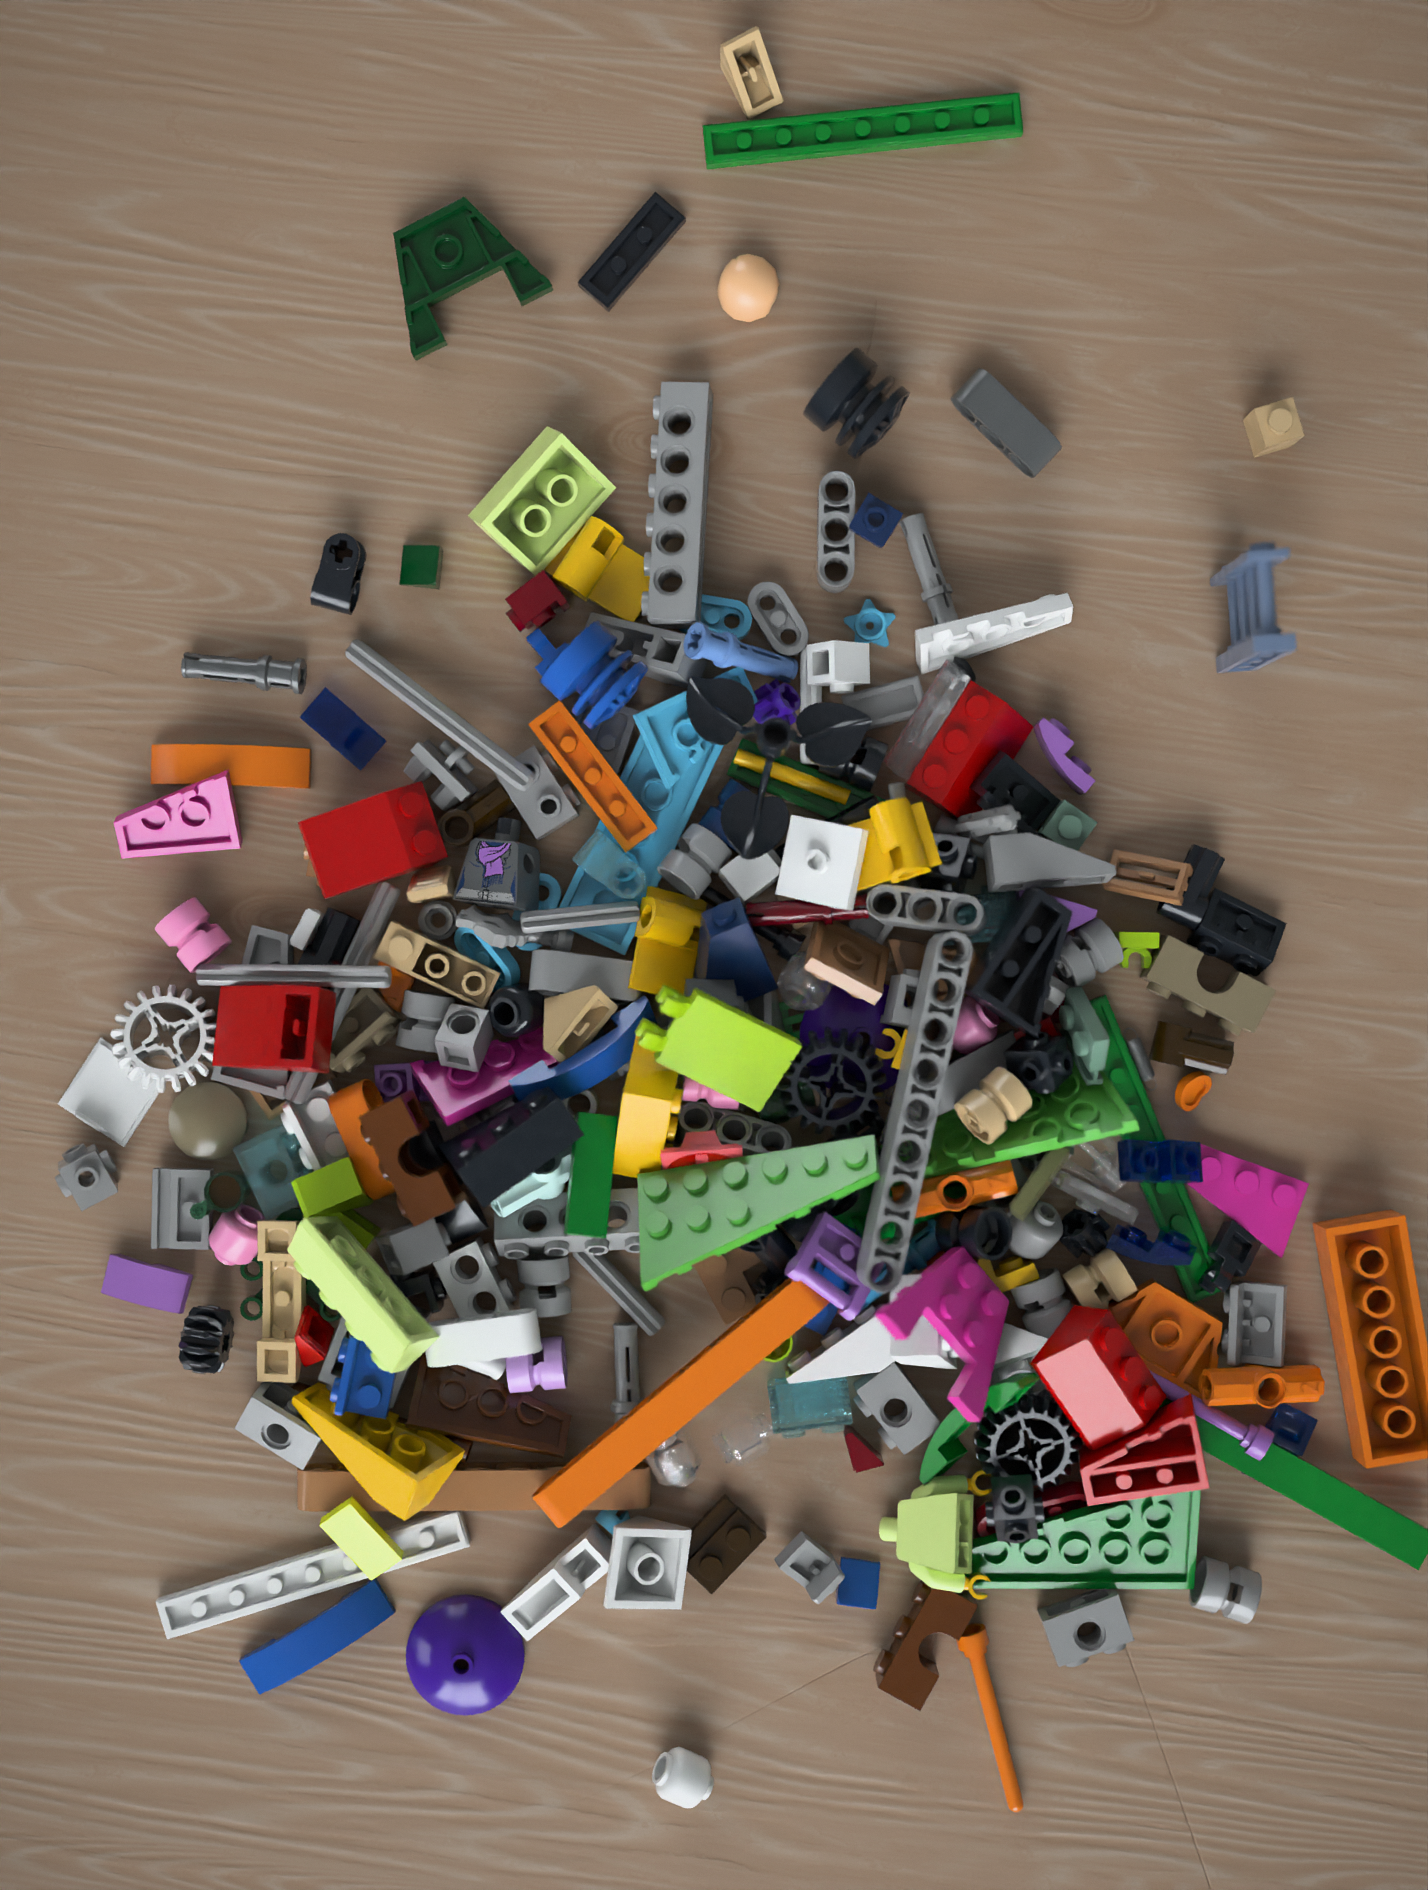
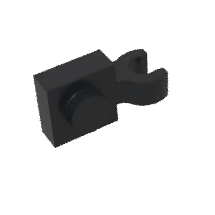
M1234 1220L1223 1222L1207 1252L1215 1262L1203 1273L1198 1285L1209 1294H1213L1216 1287L1220 1291L1225 1292L1230 1286L1233 1276L1237 1278L1246 1275L1261 1243Z

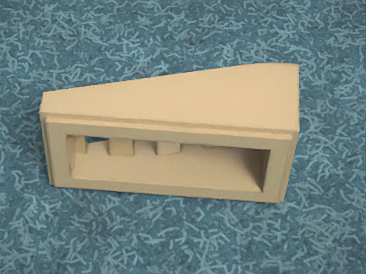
M445 865L414 873L407 890L408 900L415 903H426L453 897L456 889L453 868Z

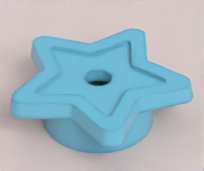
M866 599L860 613L845 617L844 623L855 632V642H872L882 647H887L889 641L886 629L895 619V615L893 613L880 612L870 599ZM869 622L874 625V628L871 630L866 627V624Z

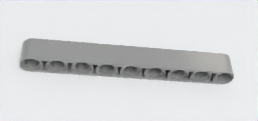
M961 932L937 933L929 939L925 950L879 1160L881 1179L874 1183L856 1265L858 1279L865 1286L878 1293L893 1291L899 1285L903 1274L972 957L970 939ZM947 939L952 940L956 945V955L951 961L946 960L942 954V945ZM939 979L944 980L948 987V993L941 1001H938L933 994V986ZM934 1019L938 1023L939 1033L934 1040L929 1041L925 1037L924 1027L929 1020ZM926 1059L930 1065V1074L925 1080L920 1081L916 1077L915 1068L917 1063ZM917 1099L921 1104L922 1112L917 1120L910 1121L907 1117L906 1109L911 1101ZM909 1140L913 1146V1153L908 1160L901 1161L897 1155L898 1147L903 1141ZM901 1180L904 1185L903 1196L895 1202L891 1201L889 1198V1188L894 1182ZM893 1221L895 1225L894 1236L890 1240L882 1242L880 1238L881 1227L886 1222ZM879 1262H885L887 1267L885 1277L878 1282H873L871 1279L873 1266Z

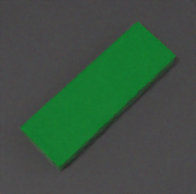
M585 1112L575 1113V1122L584 1133V1136L572 1144L564 1227L565 1235L607 1238L618 1116Z

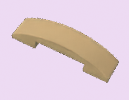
M258 1220L257 1261H263L262 1339L257 1341V1381L296 1383L299 1380L301 1360L294 1337L303 1309L306 1306V1278L297 1271L294 1266L295 1259L287 1251L300 1224L299 1221Z

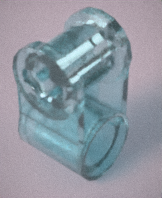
M599 829L591 835L572 858L597 882L603 883L615 895L624 900L632 901L639 899L647 889L648 880L644 871ZM636 872L637 875L634 880L638 884L637 888L631 890L627 887L622 892L620 888L623 883L619 879L623 873L630 876Z

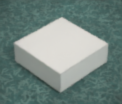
M306 909L289 941L291 942L290 944L302 951L308 945H312L325 914L317 909Z

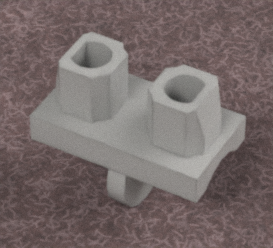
M446 739L438 749L430 740H426L424 743L417 742L410 750L414 756L408 762L404 772L415 783L419 781L424 783L433 773L442 784L430 797L443 811L449 810L459 802L471 798L479 791L457 768L458 766L466 775H469L475 769L466 759L470 752L464 747L459 746L456 749Z

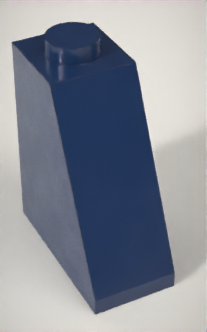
M740 897L702 912L695 979L734 980L737 996H742L744 1002H747L778 989V986Z

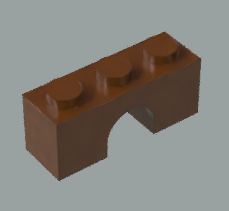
M413 1089L370 1109L358 1117L361 1122V1134L366 1143L373 1146L380 1159V1172L387 1182L392 1183L398 1195L397 1204L399 1210L405 1218L410 1219L413 1227L456 1208L467 1198L449 1162L436 1168H425L417 1164L411 1156L410 1142L412 1137L430 1126Z
M922 1580L918 1583L913 1593L912 1602H914V1605L908 1616L901 1615L894 1627L892 1636L895 1637V1640L889 1651L885 1649L881 1651L873 1668V1671L876 1672L877 1686L880 1690L921 1711L939 1678L936 1663L920 1654L919 1646L925 1637L933 1633H944L959 1641L978 1607L976 1599L968 1590L963 1589L961 1593L935 1589L929 1587Z

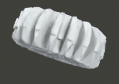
M156 985L152 987L154 998L147 1000L145 993L139 991L137 997L141 1004L138 1007L130 1001L124 1003L125 1009L131 1015L129 1017L122 1014L115 1016V1021L125 1028L111 1030L112 1038L123 1040V1042L111 1046L113 1054H126L116 1062L119 1069L133 1065L127 1073V1078L130 1081L137 1079L143 1074L140 1084L143 1089H148L153 1079L157 1080L156 1089L158 1093H164L166 1081H172L174 1091L179 1092L181 1091L179 1079L186 1077L188 1084L194 1086L196 1085V1080L192 1072L197 1070L203 1076L209 1074L208 1068L202 1062L203 1060L210 1063L213 1061V1052L208 1051V1048H214L215 1037L209 1036L216 1033V1023L207 1024V1022L212 1020L216 1014L214 1009L200 1012L206 1003L203 997L197 998L192 1004L189 1003L192 998V991L188 988L182 992L180 998H177L175 985H169L167 996H162L159 986ZM175 1009L188 1014L191 1018L186 1021L181 1019L177 1022H168L161 1017L158 1010ZM147 1017L152 1027L151 1034L141 1042L142 1046L134 1049L133 1038L136 1028ZM157 1023L160 1024L163 1031L168 1030L169 1035L172 1031L176 1033L172 1038L177 1054H174L170 1047H165L164 1043L161 1046L157 1045L161 1041ZM200 1028L199 1046L194 1055L187 1061L181 1051V1045L185 1039L191 1036L190 1032ZM157 1055H165L172 1060L176 1068L157 1069L148 1066L141 1060L146 1057L152 1058Z

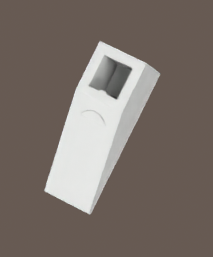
M881 1303L875 1308L872 1304L868 1305L867 1308L854 1318L855 1322L843 1331L840 1327H837L823 1336L820 1340L822 1345L810 1354L807 1350H804L794 1356L787 1363L790 1368L785 1371L788 1383L876 1373L895 1362L890 1357V1332L874 1315L883 1304Z

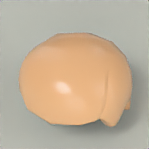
M752 254L738 255L736 259H732L725 266L718 284V298L722 309L732 318L746 322L765 317L770 312L778 295L780 283L775 268L763 257Z

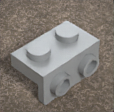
M1238 1280L1231 1284L1230 1290L1227 1289L1225 1291L1223 1301L1224 1313L1229 1314V1329H1225L1222 1336V1352L1227 1354V1364L1237 1365L1242 1362L1282 1367L1285 1357L1287 1285Z

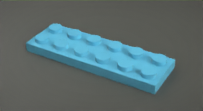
M640 734L620 779L658 829L626 853L600 820L559 908L637 901L640 909L641 899L646 897L647 888L649 886L658 887L662 876L659 874L657 867L671 849H676L677 841L685 830L724 745L713 744L696 763L692 764L680 776V779L671 788L666 789ZM637 922L569 930L622 955H626L634 938Z

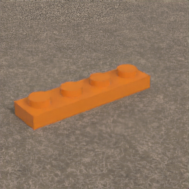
M560 700L528 724L626 853L658 829Z

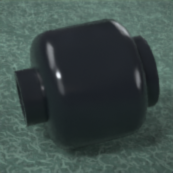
M515 983L498 989L491 996L488 1004L491 1025L498 1033L506 1037H519L538 1030L544 1023V995L537 991H528L529 983Z

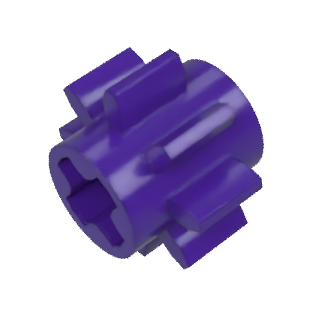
M775 679L754 691L758 702L755 703L753 717L757 723L762 724L771 717L782 718L790 725L796 722L797 714L795 711L800 708L801 701L797 691L787 683L780 685L778 680Z

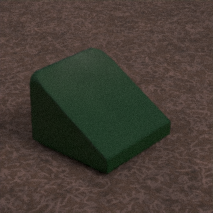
M403 545L399 585L439 590L444 551L442 547L437 545Z

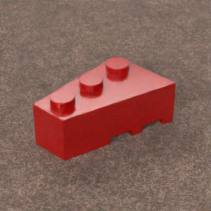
M1191 1393L1157 1409L1145 1427L1096 1450L1088 1449L1086 1444L1079 1450L1080 1473L1088 1506L1209 1489L1206 1462Z

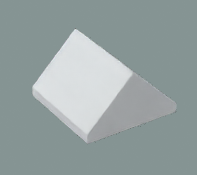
M640 1515L615 1525L604 1607L613 1609H681L692 1530L688 1527Z

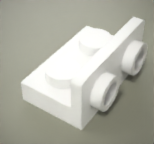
M330 1079L311 1088L303 1105L286 1100L282 1106L284 1111L281 1113L283 1125L290 1135L296 1134L302 1148H299V1155L307 1170L313 1169L316 1171L349 1156L329 1108V1096L336 1092Z

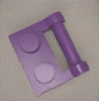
M828 1213L817 1214L797 1254L786 1266L785 1275L796 1282L801 1280L838 1308V1314L849 1321L854 1319L860 1312L871 1291L870 1288L858 1279L856 1273L862 1239ZM813 1259L851 1285L850 1293L847 1295L812 1269L810 1265ZM879 1262L873 1266L871 1270L873 1282L876 1281L885 1262Z

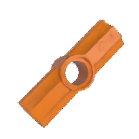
M1011 1160L923 1179L915 1218L948 1210L961 1211L967 1208L968 1205L1018 1194L1019 1191ZM959 1181L965 1185L967 1190L962 1197L952 1199L944 1193L943 1189L948 1182ZM903 1184L891 1187L894 1202L903 1196Z
M1247 1363L1242 1367L1204 1368L1198 1380V1390L1201 1394L1202 1402L1207 1406L1259 1404L1264 1408H1274L1281 1403L1318 1402L1320 1396L1324 1395L1325 1385L1320 1368L1316 1365L1276 1367ZM1265 1379L1264 1385L1258 1390L1260 1383Z

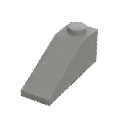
M593 612L590 613L585 628L598 620L617 638V643L609 654L613 660L627 650L634 654L626 669H630L636 663L642 661L648 667L645 676L684 688L688 687L691 677H702L708 659L702 657L691 659L685 655L684 640L686 634Z
M1017 829L993 833V836H989L983 845L989 893L1025 890L1026 888L1041 889L1108 883L1116 874V866L1032 833L1018 834Z

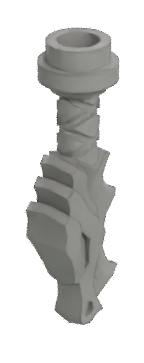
M475 904L467 910L462 909L455 919L456 927L472 929L474 934L491 947H499L501 949L506 946L513 948L516 945L522 947L529 941L550 946V949L554 951L570 953L574 931L564 929L523 933L520 921L512 919L508 912L504 914H487L480 911Z

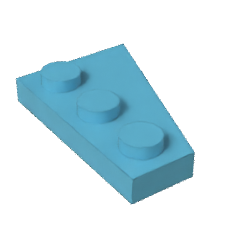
M736 666L713 677L731 679L741 683L752 694L754 704L758 702L743 668ZM687 690L632 715L666 789L671 788L680 779V776L713 745L701 738L690 722L686 706Z

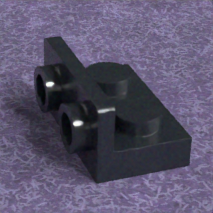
M1215 888L1208 896L1209 904L1201 922L1189 934L1186 942L1203 952L1204 955L1216 957L1232 965L1239 972L1258 976L1273 962L1287 923Z

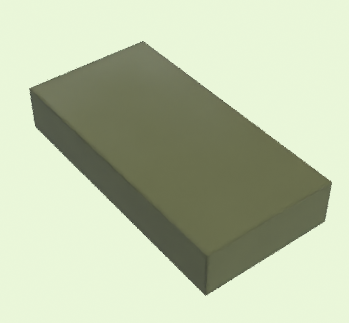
M1067 1147L1050 1150L1046 1153L1010 1203V1210L1013 1216L1023 1221L1031 1212L1069 1159V1149Z

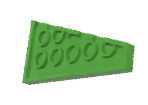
M1073 1060V1074L1059 1086L1058 1090L1047 1094H1039L1035 1090H1027L1033 1102L1032 1107L1017 1121L1007 1120V1130L991 1144L982 1142L975 1137L962 1123L956 1114L955 1108L938 1116L935 1122L923 1179L1140 1129L1135 1117L1104 1071L1099 1070L1103 1078L1101 1084L1086 1085ZM905 1140L899 1145L897 1155L901 1161H906L911 1157L913 1153L912 1143L909 1140ZM898 1180L894 1182L890 1187L900 1185L903 1183L901 1182V1180Z
M870 1135L637 1174L641 1286L646 1292L658 1286L657 1281L676 1272L678 1275H681L693 1269V1264L713 1254L721 1256L775 1230L776 1224L795 1216L798 1219L810 1213L809 1208L830 1198L837 1200L881 1179L875 1136Z

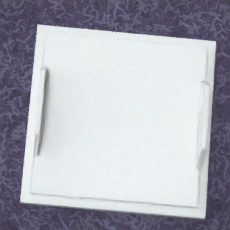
M100 1038L58 1105L125 1147L159 1094L156 1089L157 1080L153 1079L148 1089H143L140 1085L143 1074L137 1079L130 1081L127 1078V1073L133 1065L119 1069L116 1063L126 1054H113L111 1050L113 1045Z

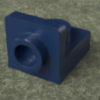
M868 493L852 519L849 530L878 548H882L893 534L903 513Z

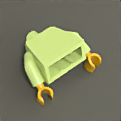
M981 1470L976 1472L971 1478H966L965 1475L936 1476L926 1485L922 1484L914 1489L910 1499L899 1501L897 1517H882L879 1524L881 1540L897 1542V1558L908 1562L910 1571L929 1587L961 1593L963 1589L968 1590L976 1599H985L988 1596L986 1593L973 1591V1583L976 1580L990 1581V1579L981 1572L972 1574L974 1495L967 1494V1491L971 1490L973 1494L980 1497L988 1495L992 1489L985 1491L978 1489L975 1480L977 1477H989L991 1474H986Z

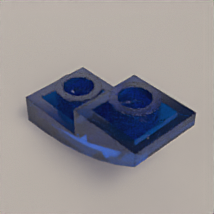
M1134 1139L1117 1141L1120 1181L1139 1183L1203 1182L1200 1142L1171 1139L1160 1142Z
M1119 1224L1116 1225L1106 1245V1248L1132 1259L1172 1266L1190 1265L1197 1247L1191 1245L1192 1241L1187 1236L1175 1230L1166 1232L1160 1229L1155 1241L1152 1242L1147 1239V1234L1132 1225L1123 1227Z

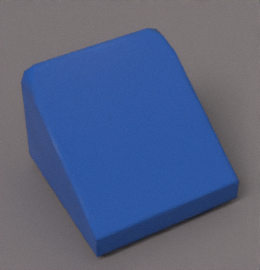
M841 1557L839 1567L845 1577L836 1588V1603L844 1606L876 1609L880 1562Z

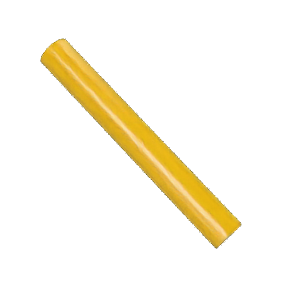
M738 749L733 763L762 774L766 758ZM773 761L770 773L771 778L846 805L851 790Z

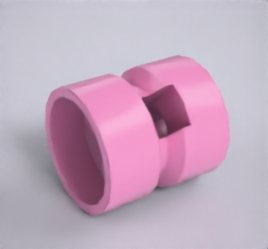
M196 897L179 905L155 927V931L169 947L176 946L178 948L177 957L190 973L196 972L199 964H208L215 959L232 941L219 924H210L208 922L210 913Z

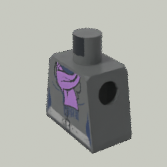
M499 817L495 840L474 838L470 842L453 900L469 905L475 904L477 907L522 912L539 909L540 852L537 848L519 842L521 821Z

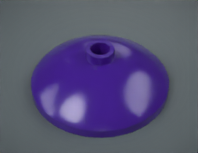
M885 983L883 994L875 1005L863 999L854 998L846 990L830 984L822 989L811 1003L808 1004L800 1023L799 1038L804 1040L806 1044H809L808 1032L811 1030L817 1033L818 1039L825 1038L824 1029L827 1026L831 1027L832 1036L838 1038L840 1030L845 1028L848 1030L847 1041H851L859 1032H866L869 1036L866 1045L872 1044L875 1047V1051L878 1048L888 1052L894 1048L895 1041L891 1036L883 1034V1030L885 1028L893 1029L898 1032L902 1039L905 1028L880 1023L881 1015H884L889 986ZM904 999L903 1005L908 1007L906 1000ZM874 1053V1055L871 1057V1058H875V1057L880 1058V1057H878L875 1053ZM824 1054L812 1059L806 1064L807 1068L809 1065H823L828 1061L830 1054ZM844 1056L843 1069L845 1072L855 1075L856 1080L864 1082L865 1075L859 1065L852 1059ZM894 1057L891 1059L881 1058L883 1067L878 1071L886 1074V1083L879 1086L884 1090L897 1083L899 1070L891 1067ZM836 1067L833 1076H830L829 1081H825V1086L829 1089L835 1081H838Z
M455 1595L436 1602L418 1618L408 1638L406 1665L414 1687L432 1706L450 1714L475 1715L495 1708L513 1692L523 1671L525 1646L522 1635L501 1613L502 1606L481 1596ZM460 1658L468 1661L469 1667L460 1669L456 1666L455 1661Z

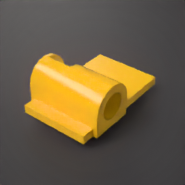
M590 516L588 521L545 568V572L552 575V580L582 600L587 602L590 599L618 618L635 622L641 613L643 591H649L650 576L644 575V557L623 545V535L606 522L594 516Z
M907 798L888 800L869 809L871 818L848 825L869 830L857 891L887 881H891L894 884L931 872L930 867L942 864L922 801L911 805Z
M652 886L647 888L646 897L641 899L639 921H637L634 935L638 938L628 984L629 989L657 995L665 984L680 994H684L685 980L693 978L698 951L701 915L706 910L707 905L705 901L692 899L679 893Z

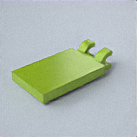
M665 984L657 994L656 1001L661 1003L659 1006L661 1012L675 1017L666 1031L643 1018L635 1030V1034L640 1037L638 1045L651 1051H656L654 1058L657 1063L758 1112L762 1110L782 1079V1074H785L791 1065L790 1061L794 1060L802 1047L799 1039L697 988L694 989L688 998Z

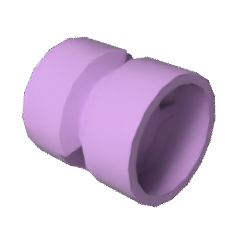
M563 1336L542 1337L541 1351L529 1355L506 1358V1373L510 1393L530 1392L534 1390L536 1385H541L544 1390L567 1388V1358Z

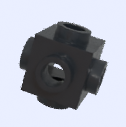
M932 832L942 864L930 867L931 872L919 875L921 889L963 894L967 879L973 880L977 870L978 858L972 855L971 838L961 837L957 834Z
M1039 1032L1038 1037L1031 1035L1021 1036L1004 1051L1007 1070L1027 1090H1035L1039 1094L1054 1092L1073 1074V1057L1070 1051H1068L1065 1036H1049L1047 1032Z
M1032 1475L991 1477L993 1501H985L987 1526H995L997 1541L1022 1543L1028 1539H1038L1037 1522H1045L1042 1497H1034Z

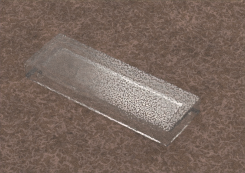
M948 659L942 665L883 760L894 774L905 780L913 772L970 681V676Z

